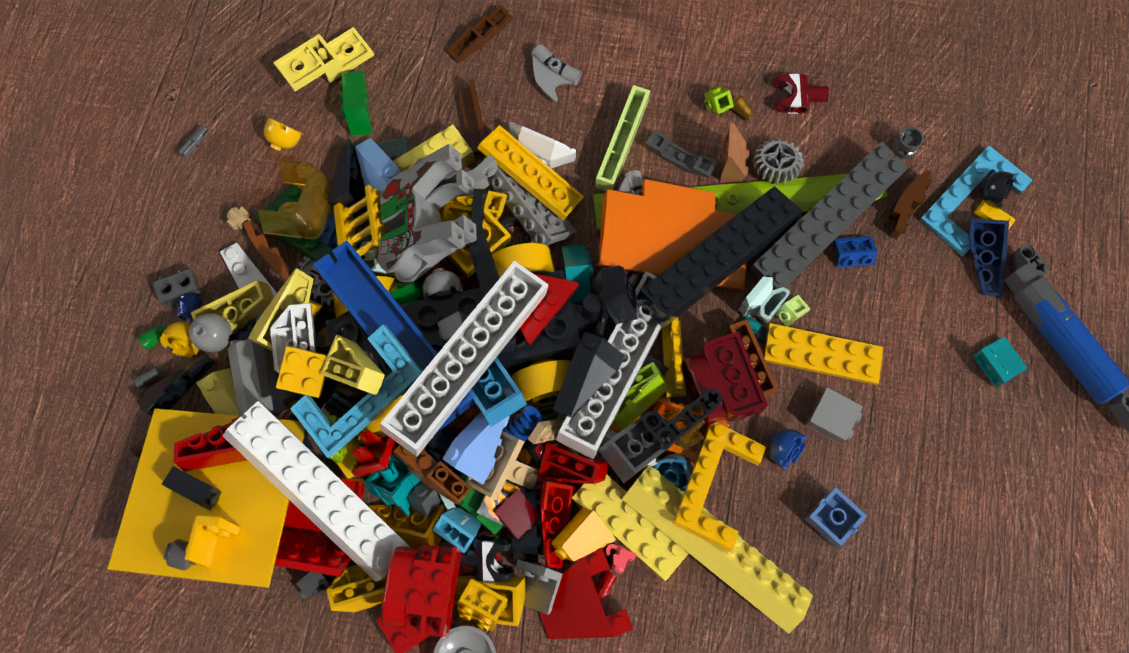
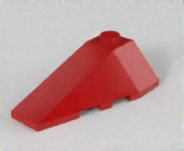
M542 481L539 505L545 567L562 569L563 560L555 554L556 549L551 543L568 525L574 486Z

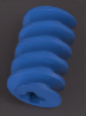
M526 406L524 410H521L519 414L515 415L507 423V426L502 431L525 442L538 422H543V418L535 407Z

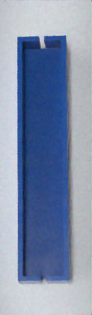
M347 240L332 250L338 262L334 263L331 256L327 254L313 264L320 276L368 337L382 325H386L422 371L426 369L438 353ZM469 392L440 429L456 418V412L461 415L475 404Z

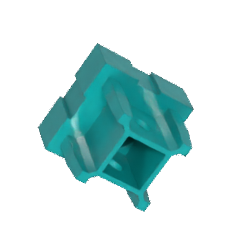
M391 454L387 467L373 472L363 484L369 493L379 497L386 506L390 507V505L394 504L408 516L410 513L408 509L411 506L407 497L408 493L421 480L408 470V466L398 457Z

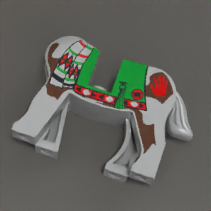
M450 144L424 158H419L411 169L394 176L381 193V221L393 229V231L381 237L378 261L384 271L394 272L400 282L409 283L419 279L447 255L465 247V244L477 240L476 224L465 215L460 216L454 221L441 222L440 208L454 198L472 196L474 191V179L462 170L461 154Z

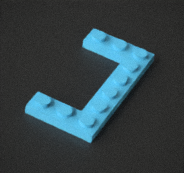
M988 146L919 221L957 253L964 256L971 247L968 234L947 218L989 172L1004 171L1015 174L1011 189L1018 195L1033 180L991 146Z
M382 325L367 338L393 370L382 381V386L377 395L368 393L334 425L330 423L309 395L303 396L290 408L327 458L335 455L401 396L423 372L386 325Z

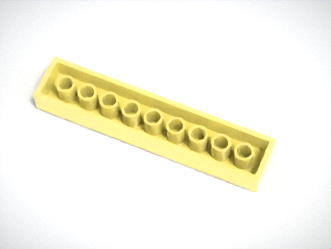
M648 465L622 500L787 633H790L804 619L813 595L805 587L794 581L789 574L784 573L771 560H768L759 553L755 547L745 542L740 535H737L733 550L728 552L673 525L684 492L676 487L673 482L661 475L657 469ZM702 508L701 513L723 523L710 514L706 508Z

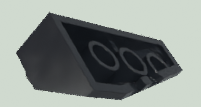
M349 139L344 141L328 187L327 200L333 207L337 203H341L349 208L366 197L363 191V186L365 185L359 171L361 169L355 145ZM366 206L363 207L362 209H360L359 211L355 212L354 214H356V215H362V214H364L365 212L368 211V210H367V207H366Z
M585 332L575 350L553 411L572 418L597 390L599 391L603 388V384L610 377L613 378L617 374L625 355L604 338Z

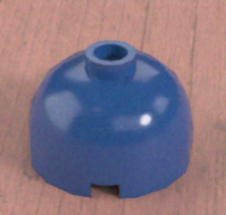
M785 429L778 434L774 433L769 439V455L771 459L782 469H789L788 464L792 460V463H795L806 446L803 440H807V437L794 429Z

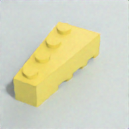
M257 280L191 312L193 320L205 313H214L225 317L231 326L232 333L229 335V338H231L265 310L274 297L269 284Z

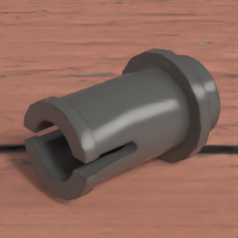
M154 366L141 375L137 374L133 380L139 389L142 387L146 388L147 384L160 378L161 374Z

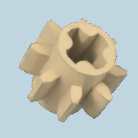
M242 206L240 209L234 207L227 213V218L229 219L227 223L234 230H237L238 227L243 230L245 229L243 223L251 221L249 218L251 215Z

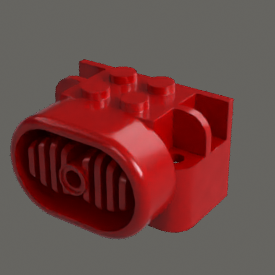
M422 545L419 548L395 547L391 555L383 595L382 622L385 625L405 627L411 633L448 638L462 551L458 547L448 548L438 545Z

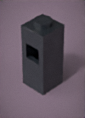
M174 466L161 484L210 511L217 504L222 493Z

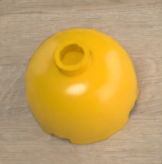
M271 118L267 119L263 129L266 140L271 143L270 147L281 151V148L291 149L296 146L302 134Z
M174 322L164 330L160 337V343L164 348L169 346L173 349L172 353L181 357L192 358L200 350L190 340L189 328L191 322Z

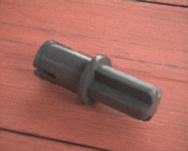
M200 125L191 136L187 137L188 140L178 150L179 154L187 158L196 147H200V143L209 135V131Z

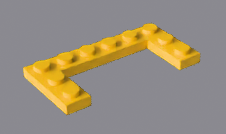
M716 422L708 426L673 525L731 552L739 531L701 513L723 449L758 466L762 461L766 446Z

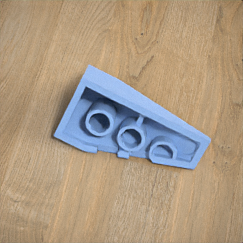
M371 138L355 146L364 185L369 184L382 193L386 184L394 176L401 173V171Z

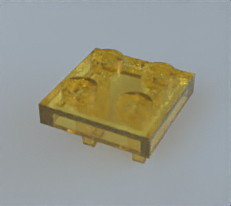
M676 408L663 414L662 417L668 423L681 411ZM703 420L676 444L680 448L687 450L699 443L704 437L698 430L704 425L705 421ZM676 422L678 429H685V425L682 422Z

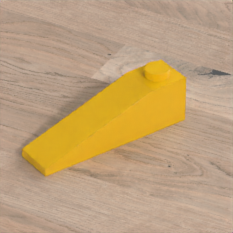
M458 576L454 599L455 605H458L461 595L470 580L473 579L508 599L496 623L518 627L525 601V577L513 576L506 581L486 582L476 580L475 576Z

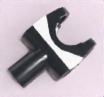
M496 535L475 536L473 539L474 548L468 547L466 552L461 554L460 566L474 567L475 579L478 581L498 582L506 581L513 577V570L501 565L495 556L496 553L512 549V541L508 538Z

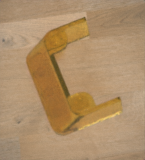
M280 159L284 183L305 186L298 203L286 202L280 206L278 212L259 209L258 214L263 233L316 239L322 235L332 208L327 200L328 187L331 180L312 163Z

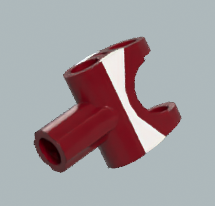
M787 74L774 79V86L785 90L790 95L789 98L775 103V109L778 112L803 114L810 110L809 102H828L829 87L808 86V78L805 74Z

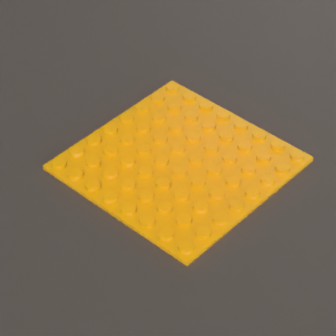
M154 409L108 570L269 588L289 499L247 460L187 471L186 473L222 492L219 496V501L212 507L211 511L161 485L173 466L180 469L173 462L174 443L200 432L204 434L217 425H226L232 422V419L239 416ZM278 419L303 443L306 429L300 421ZM196 515L220 517L240 527L238 535H230L229 538L218 537L210 567L195 564L191 565L187 570H179L167 566L166 560L163 559L165 549L170 542L173 543L176 539L189 542L191 526L195 521Z

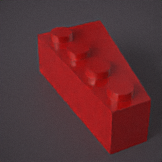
M240 416L232 419V422L226 425H217L204 434L200 432L174 443L173 462L184 472L247 461L223 437L225 431Z

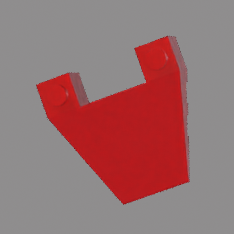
M603 549L580 558L564 572L551 613L548 615L539 612L549 639L615 637L634 629L627 609L606 616L592 579V576L611 569Z

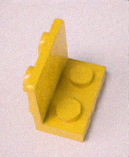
M196 515L195 521L191 526L189 544L185 549V560L204 567H210L218 537L229 538L230 535H238L240 527L220 517Z
M471 579L458 601L457 612L460 613L459 616L466 621L472 620L477 623L481 630L493 632L497 619L508 599Z

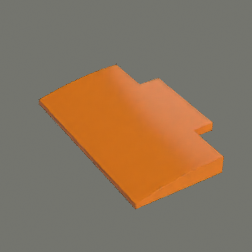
M645 179L642 182V196L608 189L603 195L598 266L610 268L620 265L624 267L625 271L645 274L647 271L658 276L737 214L715 210V193L668 183ZM747 262L716 287L743 291Z

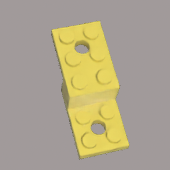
M352 27L329 43H326L321 35L318 34L275 61L274 64L296 92L322 74L329 83H332L340 78L342 73L351 71L373 57L374 53L355 28ZM347 48L354 49L351 53H345ZM304 65L302 70H295L296 66Z

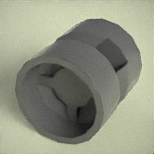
M916 127L904 128L892 146L895 156L903 160L913 157L923 143V133Z

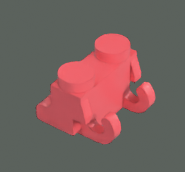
M615 544L608 545L605 550L606 557H609L611 554L610 550L615 551V554L612 556L611 571L619 574L624 573L627 561L632 562L636 557V553Z

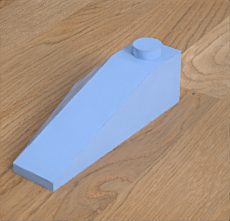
M480 412L453 440L443 460L479 483L484 484L495 465L496 458H494L496 448L501 445V432L507 426L510 416L490 427Z

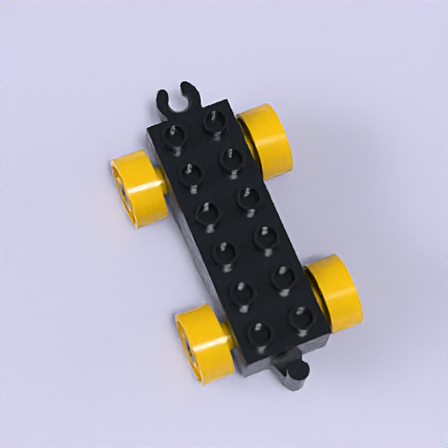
M518 244L503 248L492 254L499 278L515 261L533 274L565 280L563 270L554 271L549 247L544 244ZM376 276L391 294L390 291L396 279L387 276ZM480 287L399 306L434 350L439 353L447 342L440 338L438 333L440 329L437 322L458 311L468 317L484 296ZM333 292L336 318L325 321L329 345L324 347L316 346L317 352L328 355L335 336L339 335L356 342L363 351L372 353L378 360L385 379L393 370L367 339V334ZM587 294L583 300V305L572 304L569 297L530 346L527 344L519 328L516 332L515 354H498L497 358L507 373H514L511 378L521 391L527 404L525 406L541 408L555 404L575 350L580 342L578 332L588 325L596 324L599 320L602 304L597 294ZM326 376L322 390L336 386L337 390L356 403L369 393ZM407 390L360 432L365 433L366 430H369L377 436L385 434L381 430L380 423ZM359 432L357 434V440L359 443L364 444V441L359 436Z

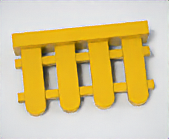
M677 317L665 328H661L663 363L669 368L664 376L669 387L666 391V398L686 397L685 378L682 370L681 324Z

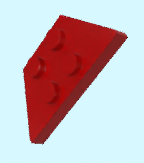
M534 274L549 285L545 297L520 327L529 346L578 288L579 284L577 282Z

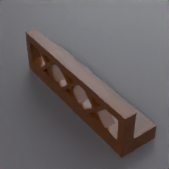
M470 79V87L458 89L469 147L474 155H479L483 153L477 147L486 138L475 82L474 79Z

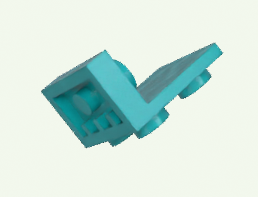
M1006 337L1000 338L972 355L995 388L1027 369V366Z

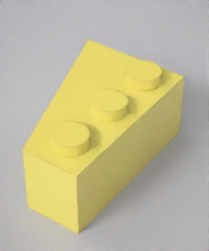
M339 335L335 336L320 373L374 395L378 394L385 376L356 342Z

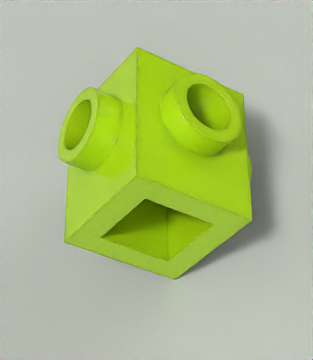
M719 85L713 86L704 93L706 99L704 102L708 110L720 114L734 107L730 90Z

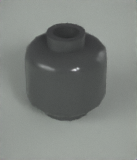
M176 539L173 543L170 542L167 545L163 556L167 566L179 570H187L191 565L196 564L185 560V549L189 544L188 541Z

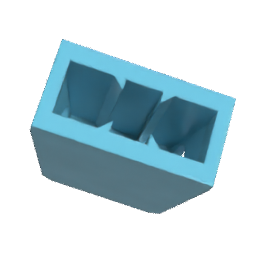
M457 507L443 513L433 531L465 553L475 538L481 523L470 513Z

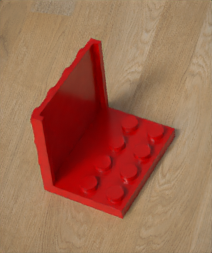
M337 476L363 501L364 480ZM289 500L274 566L341 577L351 558Z

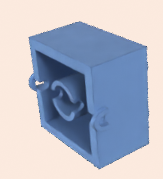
M835 487L822 498L804 520L836 548L841 546L850 535L853 536L858 531L857 527L865 520L867 515Z

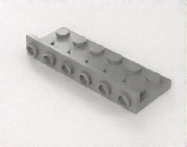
M499 166L496 173L487 178L496 192L507 194L505 204L535 243L549 246L551 243L572 238L576 235L577 231L567 218L564 221Z

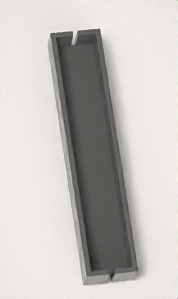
M881 142L748 270L758 281L767 275L768 277H773L772 290L785 288L909 167L897 156L893 158L892 155L894 153Z

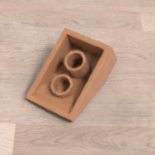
M730 123L722 147L720 181L742 183L744 177H747L748 166H745V160L748 161L749 149H746L747 142L734 123Z

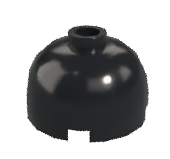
M998 171L992 173L988 179L984 178L980 185V189L983 190V200L988 205L1001 209L1004 205L1002 201L1005 198L1007 199L1014 183L1013 178L1016 175Z

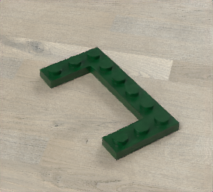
M294 184L286 188L254 218L257 225L314 262H317L327 254L331 256L334 263L338 262L332 252V248L285 219L307 197L306 192ZM371 234L357 242L356 248L359 249L362 242L371 241Z

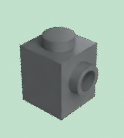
M422 481L407 496L413 510L427 518L441 504L437 492Z

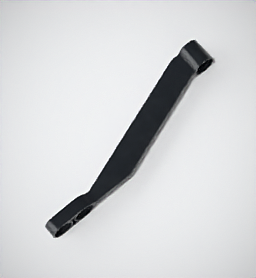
M474 189L472 222L476 224L477 240L470 243V255L483 296L485 297L500 278L482 226L485 190ZM516 333L500 354H515Z

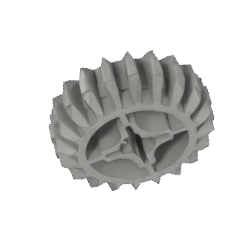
M780 138L777 141L771 139L770 142L765 140L754 153V170L757 171V176L762 175V180L768 179L769 183L775 181L777 185L779 182L783 184L786 181L791 182L793 178L796 179L802 170V153L799 152V147H794V143L788 144L787 139L784 142Z

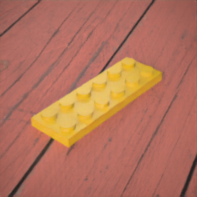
M500 125L477 147L487 157L491 155L495 158L497 165L563 221L584 198L581 193Z
M772 323L768 325L764 350L766 362L873 385L879 384L883 354L882 346Z

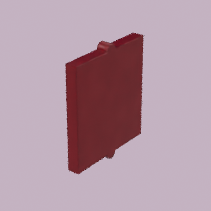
M517 488L508 498L503 499L504 502L494 513L512 535L519 539L526 530L531 529V525L541 515Z

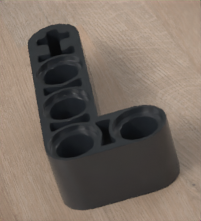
M707 390L668 423L659 413L649 411L642 419L641 428L659 449L667 450L712 414L721 404L722 395L718 390ZM713 398L715 401L709 403L706 407L705 403L707 400ZM691 410H698L701 416L695 417L691 413ZM646 420H655L656 426H649ZM676 422H682L685 425V429H678ZM660 435H667L670 438V442H663L660 439Z

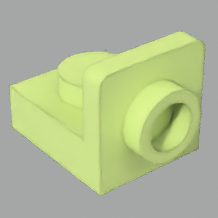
M797 295L784 303L776 312V315L786 327H789L795 320L805 315L810 308Z

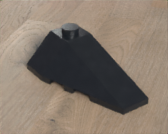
M205 355L150 386L149 389L144 390L136 402L144 412L153 416L154 409L170 410L214 365L215 361Z

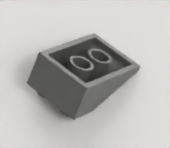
M644 415L608 440L598 450L623 483L666 451L659 449L642 430L641 422ZM646 420L649 426H656L655 420ZM660 435V439L663 442H670V438L667 435Z

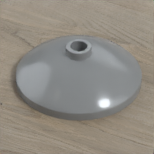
M459 626L449 631L448 638L441 637L434 653H496V649L490 637L482 630L472 626Z

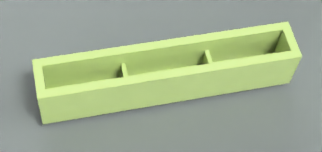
M633 85L596 177L595 188L604 191L615 189L649 102L650 90Z

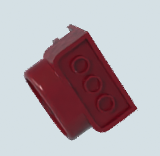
M739 331L708 341L702 352L685 357L682 360L683 375L693 402L709 389L718 390L722 395L721 404L702 421L704 424L710 425L725 419L727 421L743 420L754 414L759 416L768 406ZM713 398L708 399L705 403V406L707 407L709 403L714 402L715 400Z

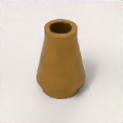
M739 93L732 99L734 107L731 109L747 121L755 114L745 96H741Z

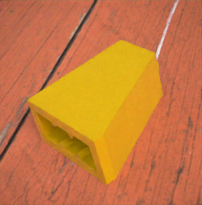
M582 508L551 544L556 549L555 554L559 558L575 561L613 543L616 538L594 510Z

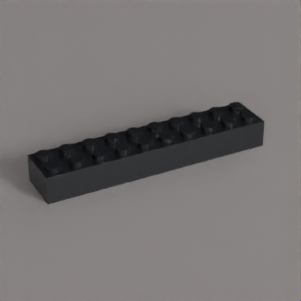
M772 187L642 287L639 291L637 302L665 328L797 222L802 210L778 188Z

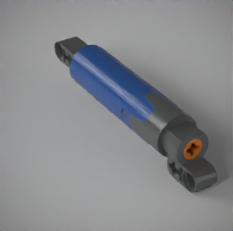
M1022 245L1010 255V262L1016 268V271L1004 279L1005 283L1015 294L1013 299L1097 404H1103L1112 400L1109 403L1111 413L1123 428L1129 432V394H1122V392L1129 388V379L1061 295L1043 276L1048 272L1046 262L1031 245Z

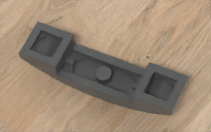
M656 130L652 132L645 143L651 151L662 159L698 176L709 178L718 164L717 161L704 154L698 156L671 142L670 137Z

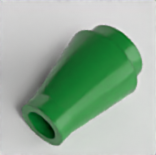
M160 324L140 334L137 340L147 351L150 348L153 349L160 342V337L166 328Z

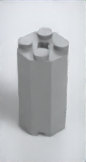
M250 339L231 341L228 354L239 416H243L247 410L259 401L277 418L281 412H273L264 347Z

